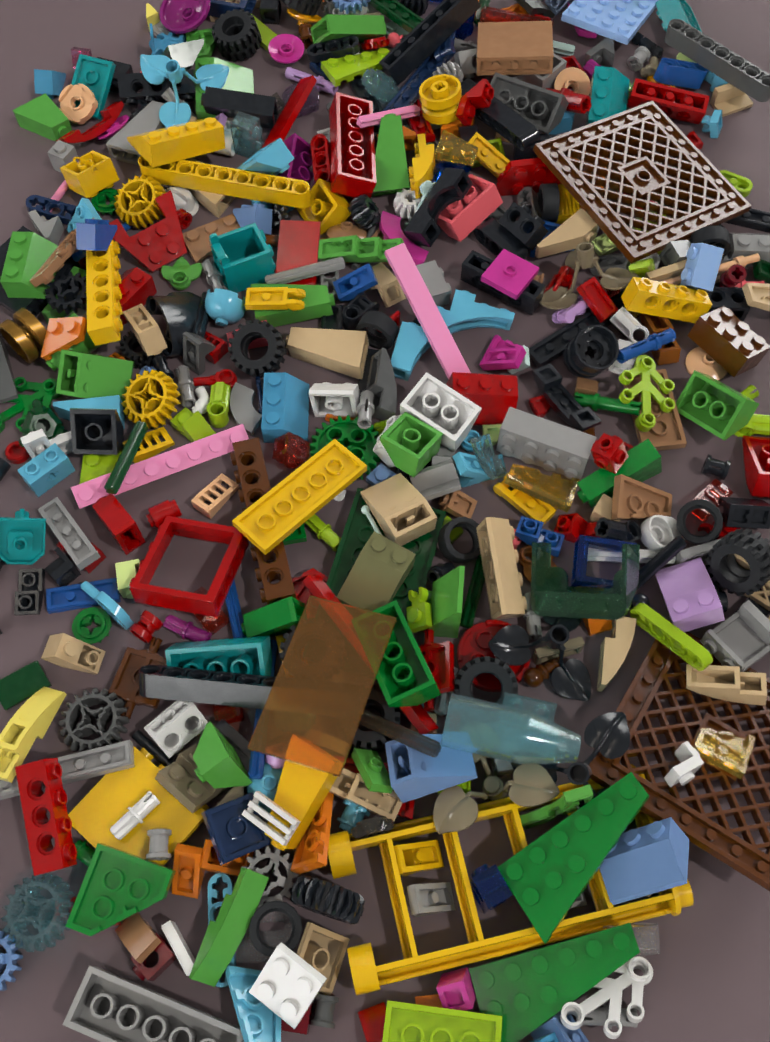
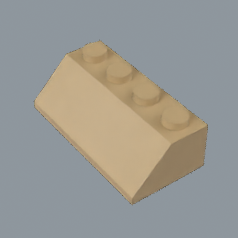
M486 517L476 527L491 619L501 620L520 617L527 610V601L521 593L523 578L517 570L516 563L519 562L517 549L513 547L512 540L515 538L514 528L510 526L509 519Z

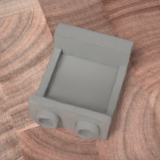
M748 600L727 620L713 630L709 629L706 631L700 642L710 654L714 655L722 666H739L740 672H745L770 652V620Z

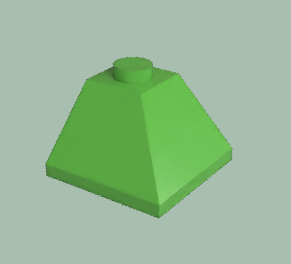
M211 721L208 722L193 755L197 765L194 771L202 783L207 781L214 789L248 786L253 783L234 747Z

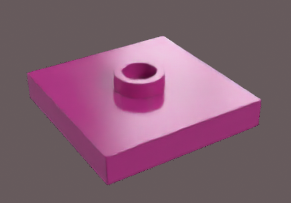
M503 249L481 275V281L517 300L538 274L539 267Z

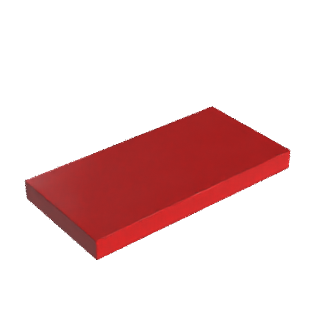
M280 220L275 273L318 263L321 232L320 221ZM317 276L286 284L316 285Z

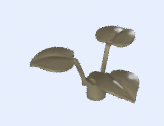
M583 242L578 244L576 249L571 251L565 260V266H569L574 270L571 288L568 290L565 287H559L555 292L553 288L549 289L544 293L540 304L555 310L566 309L575 304L578 296L572 292L575 289L580 269L595 266L599 276L602 277L600 280L601 286L609 290L623 289L628 286L632 277L639 278V276L631 273L629 270L616 267L607 269L605 273L602 272L598 263L599 256L594 252V245L590 242Z
M471 720L467 722L460 733L468 734L474 763L481 760L487 778L482 784L484 792L469 791L465 794L459 786L444 789L437 797L434 805V825L439 834L458 832L472 826L478 817V805L470 797H479L483 800L488 798L489 801L505 798L506 793L509 792V797L515 804L522 807H534L554 799L559 795L560 791L543 766L532 762L518 766L513 772V780H508L504 785L499 777L492 775L486 758L494 757L499 752L500 743L496 732L482 721Z

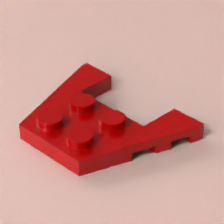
M171 190L154 200L164 219L129 237L118 218L109 223L110 225H117V231L113 240L117 241L120 247L129 252L135 260L151 273L187 255Z

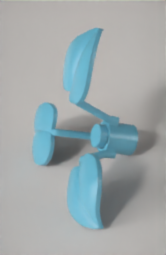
M140 55L141 71L146 81L153 85H160L166 77L172 83L176 103L167 102L161 106L159 111V118L165 127L190 121V106L187 103H179L176 84L181 82L183 74L194 83L200 84L201 89L205 91L206 86L222 89L229 73L228 66L208 64L201 66L196 71L197 79H195L185 68H180L179 63L174 59L170 60V58L164 55Z

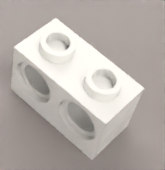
M175 701L146 725L144 729L166 756L170 758L175 753H178L191 739L199 735L208 722L193 702Z

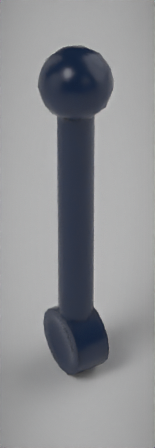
M256 376L260 406L258 413L262 415L263 396L260 376Z

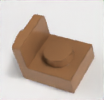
M458 490L440 497L438 502L440 505L439 510L446 511L455 517L471 519L477 500Z

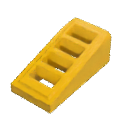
M164 426L145 434L139 447L140 451H137L133 459L134 464L149 459L175 445ZM162 435L165 441L161 442L158 437ZM155 440L157 444L152 445L150 441Z

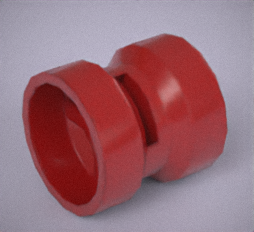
M144 610L140 615L138 623H134L129 630L141 641L149 644L153 638V633L160 630L163 622L149 611Z

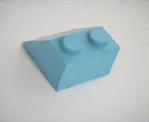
M278 138L257 151L237 169L276 176L290 168L289 163L295 158L283 140Z

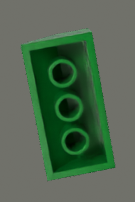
M397 600L351 621L389 707L418 706L441 695Z

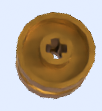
M23 307L13 314L14 322L6 319L0 324V333L24 361L32 363L39 357L38 350L42 351L46 329L31 312Z

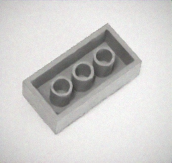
M509 407L500 428L496 451L504 456L520 459L526 464L540 466L546 471L562 474L568 479L581 481L591 454L590 450L597 437Z

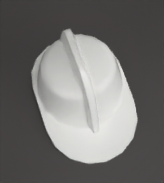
M176 186L165 189V192L171 190L176 210L183 208L192 216L196 215L199 204L189 189Z

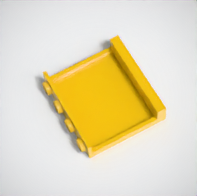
M133 746L135 767L105 774L68 816L71 819L72 827L95 849L98 843H102L146 859V854L149 853L150 837L147 836V830L170 829L172 830V835L169 836L168 853L172 857L177 844H183L204 821L201 813L210 807L205 804L192 814L155 780L157 773L165 768V766L162 764L158 767L151 762L154 757L145 748L139 751ZM148 791H151L161 803L143 819L142 824L139 822L124 838L118 840L111 833L110 828L129 811L128 807L132 808ZM148 860L162 866L168 862V860Z

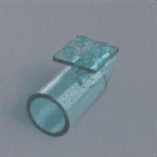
M505 692L503 703L498 704L451 693L440 746L517 764L575 763L579 756L581 736L553 722L557 708L556 703Z

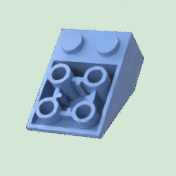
M467 733L409 734L385 743L391 787L402 803L478 778Z

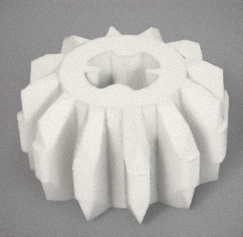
M403 188L402 192H397L396 198L393 201L396 216H400L401 220L408 219L410 222L417 212L416 209L422 196L416 199L415 191H411V188L409 190Z

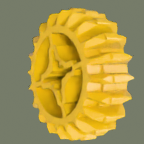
M142 174L140 178L135 175L133 180L128 178V183H122V189H117L119 195L114 196L116 200L114 203L115 211L120 219L129 226H134L138 229L141 226L147 228L148 224L153 225L154 220L160 221L159 215L162 213L154 200L166 192L159 181L154 180L151 176L146 177Z
M153 369L150 372L144 370L142 375L136 374L135 380L129 379L131 383L129 387L124 386L127 393L122 394L125 401L121 404L125 408L123 412L133 423L144 421L147 423L148 429L151 426L158 428L159 423L166 425V419H172V412H178L175 408V405L181 404L176 399L181 396L179 391H177L178 386L164 372H158ZM160 385L163 388V396H161V390H159ZM139 403H141L142 414L139 410Z

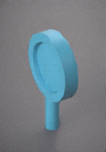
M84 581L81 584V589L92 597L121 627L128 630L134 624L130 616L105 592H100L88 581Z

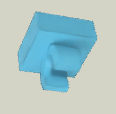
M714 110L712 117L705 115L701 123H707L703 125L702 131L710 132V138L719 137L723 126L722 110Z

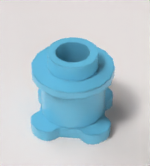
M344 799L343 803L346 804V807L341 817L337 818V821L341 822L339 828L345 831L348 830L349 833H354L355 830L360 832L361 829L359 827L364 816L369 817L371 813L365 808Z

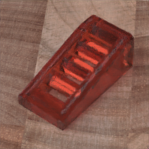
M715 478L693 500H707L704 498L706 496L715 503L716 507L720 508L719 500L709 492L711 491L717 497H730L734 492ZM714 487L718 488V489H719L720 491H722L725 495L723 496L720 492H718L716 489H714ZM705 509L691 511L704 523L712 516Z

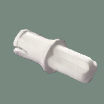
M148 791L132 808H127L129 811L110 828L111 833L118 840H121L139 822L142 824L143 819L161 802L151 791Z

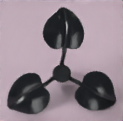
M575 590L560 592L545 602L541 611L543 614L542 619L546 624L553 625V627L540 639L529 643V635L526 630L517 625H508L500 629L488 642L489 649L493 655L511 666H520L527 663L531 659L529 648L541 643H545L551 649H559L558 663L560 667L555 668L551 673V685L554 691L567 699L588 701L590 699L591 679L586 666L576 658L569 659L565 664L563 662L564 651L566 650L564 644L569 639V632L575 630L581 623L582 615L575 597Z
M608 712L593 719L585 729L584 740L588 746L595 748V750L584 762L572 763L568 769L557 766L558 755L553 748L546 744L529 746L511 761V765L515 770L524 763H537L547 770L555 784L557 782V772L567 774L569 781L575 785H589L588 781L592 776L589 764L599 752L606 758L615 759L624 755L628 750L630 731L626 715L623 712ZM592 788V791H593V798H592V799H594L596 796H598L599 794H601L603 791H605V790L608 789V788H603V789L599 790L597 793H596L595 790ZM582 800L579 802V807L581 808L587 803H585L584 800Z

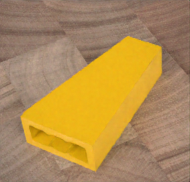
M293 735L290 740L274 802L301 822L286 846L281 845L265 833L266 836L272 839L271 844L282 851L297 848L345 765L305 737ZM271 809L270 814L290 828L292 824ZM268 821V825H270L283 836L286 835L283 831H281L279 828H277L275 825Z

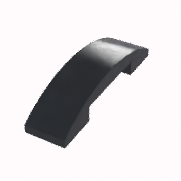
M551 363L532 371L534 380L551 408L567 424L582 432L601 424L602 421L589 406L582 408L561 384L563 377Z

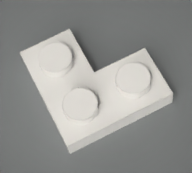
M42 429L32 431L20 438L32 459L54 443L65 454L72 452L70 431L59 434L48 440Z

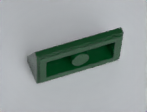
M34 661L0 679V703L4 710H8L27 700L44 686L48 688L52 686L43 666L38 661Z

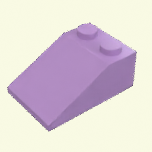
M701 557L661 569L655 574L672 624L683 632L725 620L723 607Z

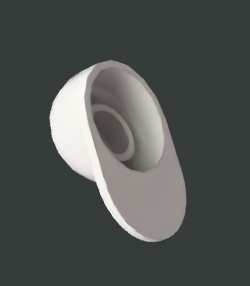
M653 515L644 520L640 525L641 541L649 550H662L677 536L685 540L679 533L677 520L672 517Z

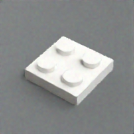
M281 942L274 950L249 993L295 1029L327 978Z

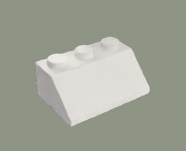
M426 372L400 404V415L407 412L442 432L441 444L455 452L469 434L482 408Z

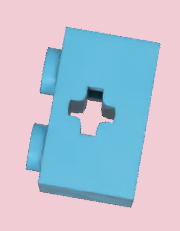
M54 443L17 471L33 492L40 497L76 470L66 454Z

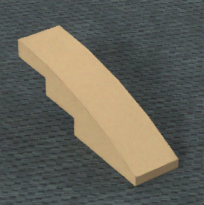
M342 768L329 791L343 800H348L392 822L395 821L402 805L395 791H392V793L371 792L368 790L360 774H355L345 768Z

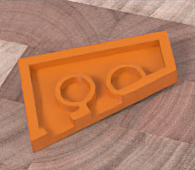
M328 792L296 848L290 871L300 875L327 866L334 794Z

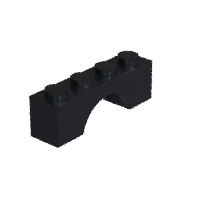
M445 168L404 230L414 244L426 247L433 245L441 233L440 228L437 226L440 213L451 203L462 200L473 184L464 169Z

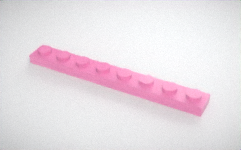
M240 424L130 465L117 494L114 496L233 452L232 443L249 439L244 425ZM111 473L70 487L79 509L95 504L101 497L109 495L104 487Z

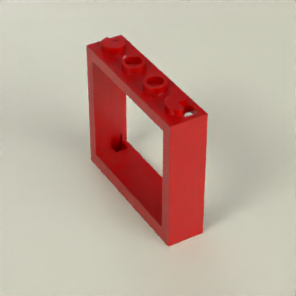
M166 516L163 524L158 528L154 541L149 545L145 559L141 560L135 578L133 577L130 581L129 589L136 603L217 618L249 546L248 539L232 526ZM174 535L229 544L207 595L149 585Z

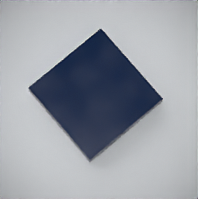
M253 792L201 813L220 866L271 844L270 838L265 835L263 830L241 815L249 807V801L253 800ZM256 811L253 812L256 816L262 819V816L260 814H258Z

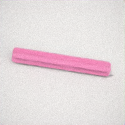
M411 105L358 116L356 124L360 128L380 125L381 117L390 113H394L396 116L401 115V120L417 117L420 115L421 109L417 105Z

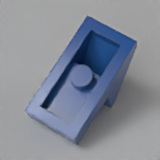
M369 263L333 282L340 301L354 300L359 293H364L365 290L378 284L373 268Z

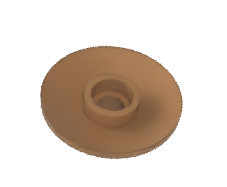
M348 221L334 225L327 230V238L357 235L360 239L367 237L365 230Z

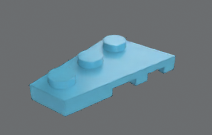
M228 965L225 974L244 1042H281V1018L249 993L261 970Z

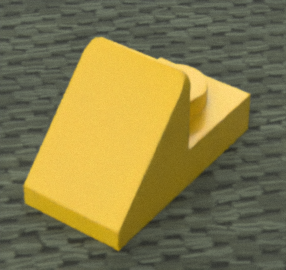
M438 840L394 846L399 873L403 877L417 872L444 867Z

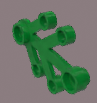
M24 377L15 378L17 391L30 390L37 392L32 395L18 394L19 398L7 401L17 404L0 414V433L5 428V421L23 411L22 417L17 419L15 423L18 430L22 432V427L20 426L24 423L28 411H31L33 408L32 402L35 399H43V406L50 408L52 400L61 395L56 393L57 379L51 378L43 383L27 382Z

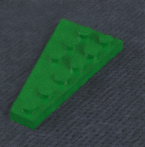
M632 772L497 867L545 944L603 864L611 849L615 847L627 826L631 824L649 798L648 793Z
M627 923L470 968L469 972L480 1013L502 1016L501 1042H519L561 1011L564 1004L576 1000L640 953L631 923Z

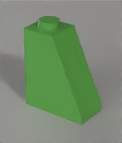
M46 93L12 110L21 128L55 142L72 131L68 118Z

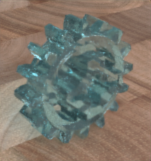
M373 68L367 69L361 78L363 81L362 85L366 86L365 90L383 103L386 101L389 103L399 92V87L395 86L396 82H394L393 78L378 69L376 71Z

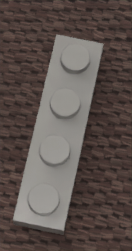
M58 497L37 509L42 517L46 519V523L80 571L101 557Z

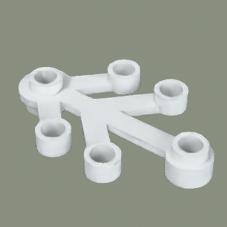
M640 956L631 958L614 971L622 974L617 979L604 978L593 986L600 990L580 1004L575 1002L564 1004L560 1014L562 1024L567 1029L577 1030L582 1026L586 1015L610 1000L608 1019L605 1021L603 1030L608 1038L617 1039L622 1032V1024L620 1022L622 991L631 984V1003L627 1007L626 1016L632 1023L641 1022L645 1014L644 1007L642 1006L643 988L653 978V968L649 961ZM640 969L643 975L638 976L633 970ZM630 1009H637L640 1012V1016H633ZM573 1014L577 1021L570 1022L566 1016ZM614 1024L618 1031L611 1032L608 1029V1025Z

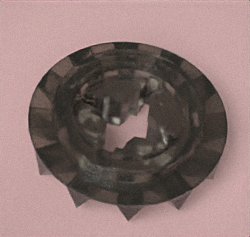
M379 816L362 820L351 829L352 836L356 839H365L388 833V831L394 828L393 819Z

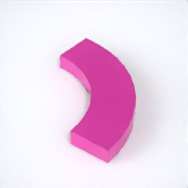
M383 211L379 222V229L384 235L383 239L402 238L415 265L424 263L429 251L417 246L405 236L400 227L401 217Z

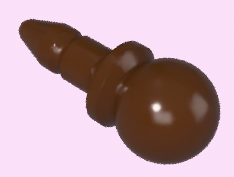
M559 657L553 658L543 666L537 664L536 668L526 670L524 682L529 687L535 688L540 686L543 680L549 678L548 674L554 668L560 666L558 663Z

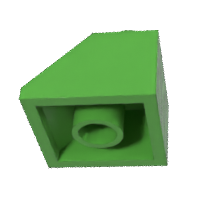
M404 412L380 436V441L395 467L415 478L430 462L432 457L439 452L443 433Z

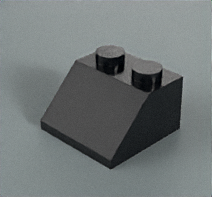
M70 408L72 454L118 455L123 450L124 430L117 409Z

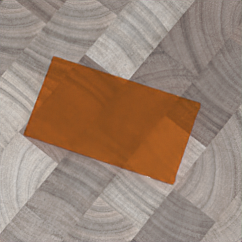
M310 595L249 742L248 749L340 777L392 634L396 617Z

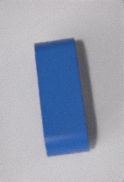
M662 58L653 78L662 84L700 89L709 70L698 63Z

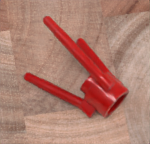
M569 266L560 267L558 273L553 276L552 280L545 287L544 293L553 285L554 292L559 287H568L569 290L574 270Z

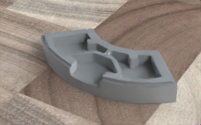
M236 382L230 395L231 412L237 425L243 424L247 434L253 436L262 422V415L253 407L255 391Z

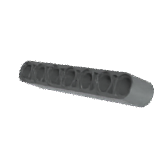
M670 20L664 38L665 43L759 102L769 101L770 74L683 20Z

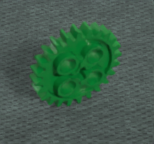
M339 415L336 422L330 418L329 425L323 422V430L316 428V435H312L310 456L312 457L333 440L332 438L339 437L340 439L337 441L356 457L361 458L360 460L367 465L365 473L369 475L371 473L370 468L375 469L377 467L376 462L381 461L373 451L379 432H374L373 425L368 429L359 428L357 425L358 416L353 421L350 420V415H347L346 420H342V417ZM360 438V439H362V440H360V441H355L354 439Z

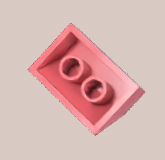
M473 174L468 175L473 184L464 198L448 205L440 213L437 220L439 227L449 237L459 242L465 239L503 203L494 183Z

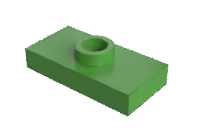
M354 748L351 757L368 790L371 792L392 793L393 788L391 787L389 773L377 751Z

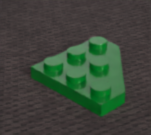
M98 843L65 927L89 936L100 933L165 899L176 870Z

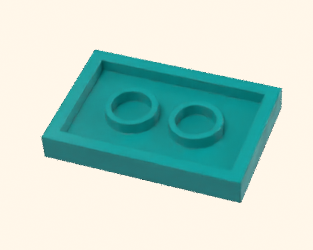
M79 54L71 84H84L94 93L98 101V107L91 118L101 120L102 115L100 111L105 107L116 65L111 61ZM81 100L75 101L76 107L80 105Z

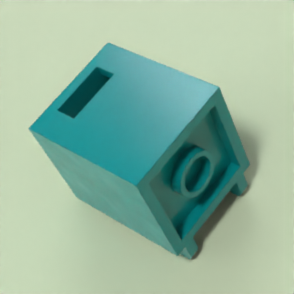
M256 223L218 236L216 233H212L209 236L213 260L217 270L223 276L222 280L227 290L236 293L244 291L247 288H251L250 284L265 283V276L274 274L276 265L272 258L274 256L273 249L270 244H266L264 231L262 229L259 230Z

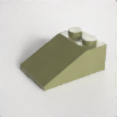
M374 531L360 552L337 598L363 615L390 603L413 568L416 554Z

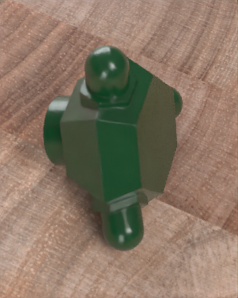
M35 399L32 402L33 408L31 411H28L21 430L23 432L22 435L25 436L32 431L42 429L48 440L55 438L59 434L69 432L64 429L63 422L50 408L43 406L40 399ZM19 439V445L24 447L21 439Z

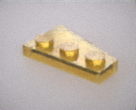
M513 463L504 483L557 509L568 512L571 508L579 479L573 477L571 480L562 479L561 475L552 473L549 476L542 474L539 469Z

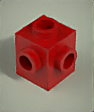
M605 433L602 434L599 440L594 442L590 450L596 466L614 474L618 472L629 457L624 441L616 435L610 436Z

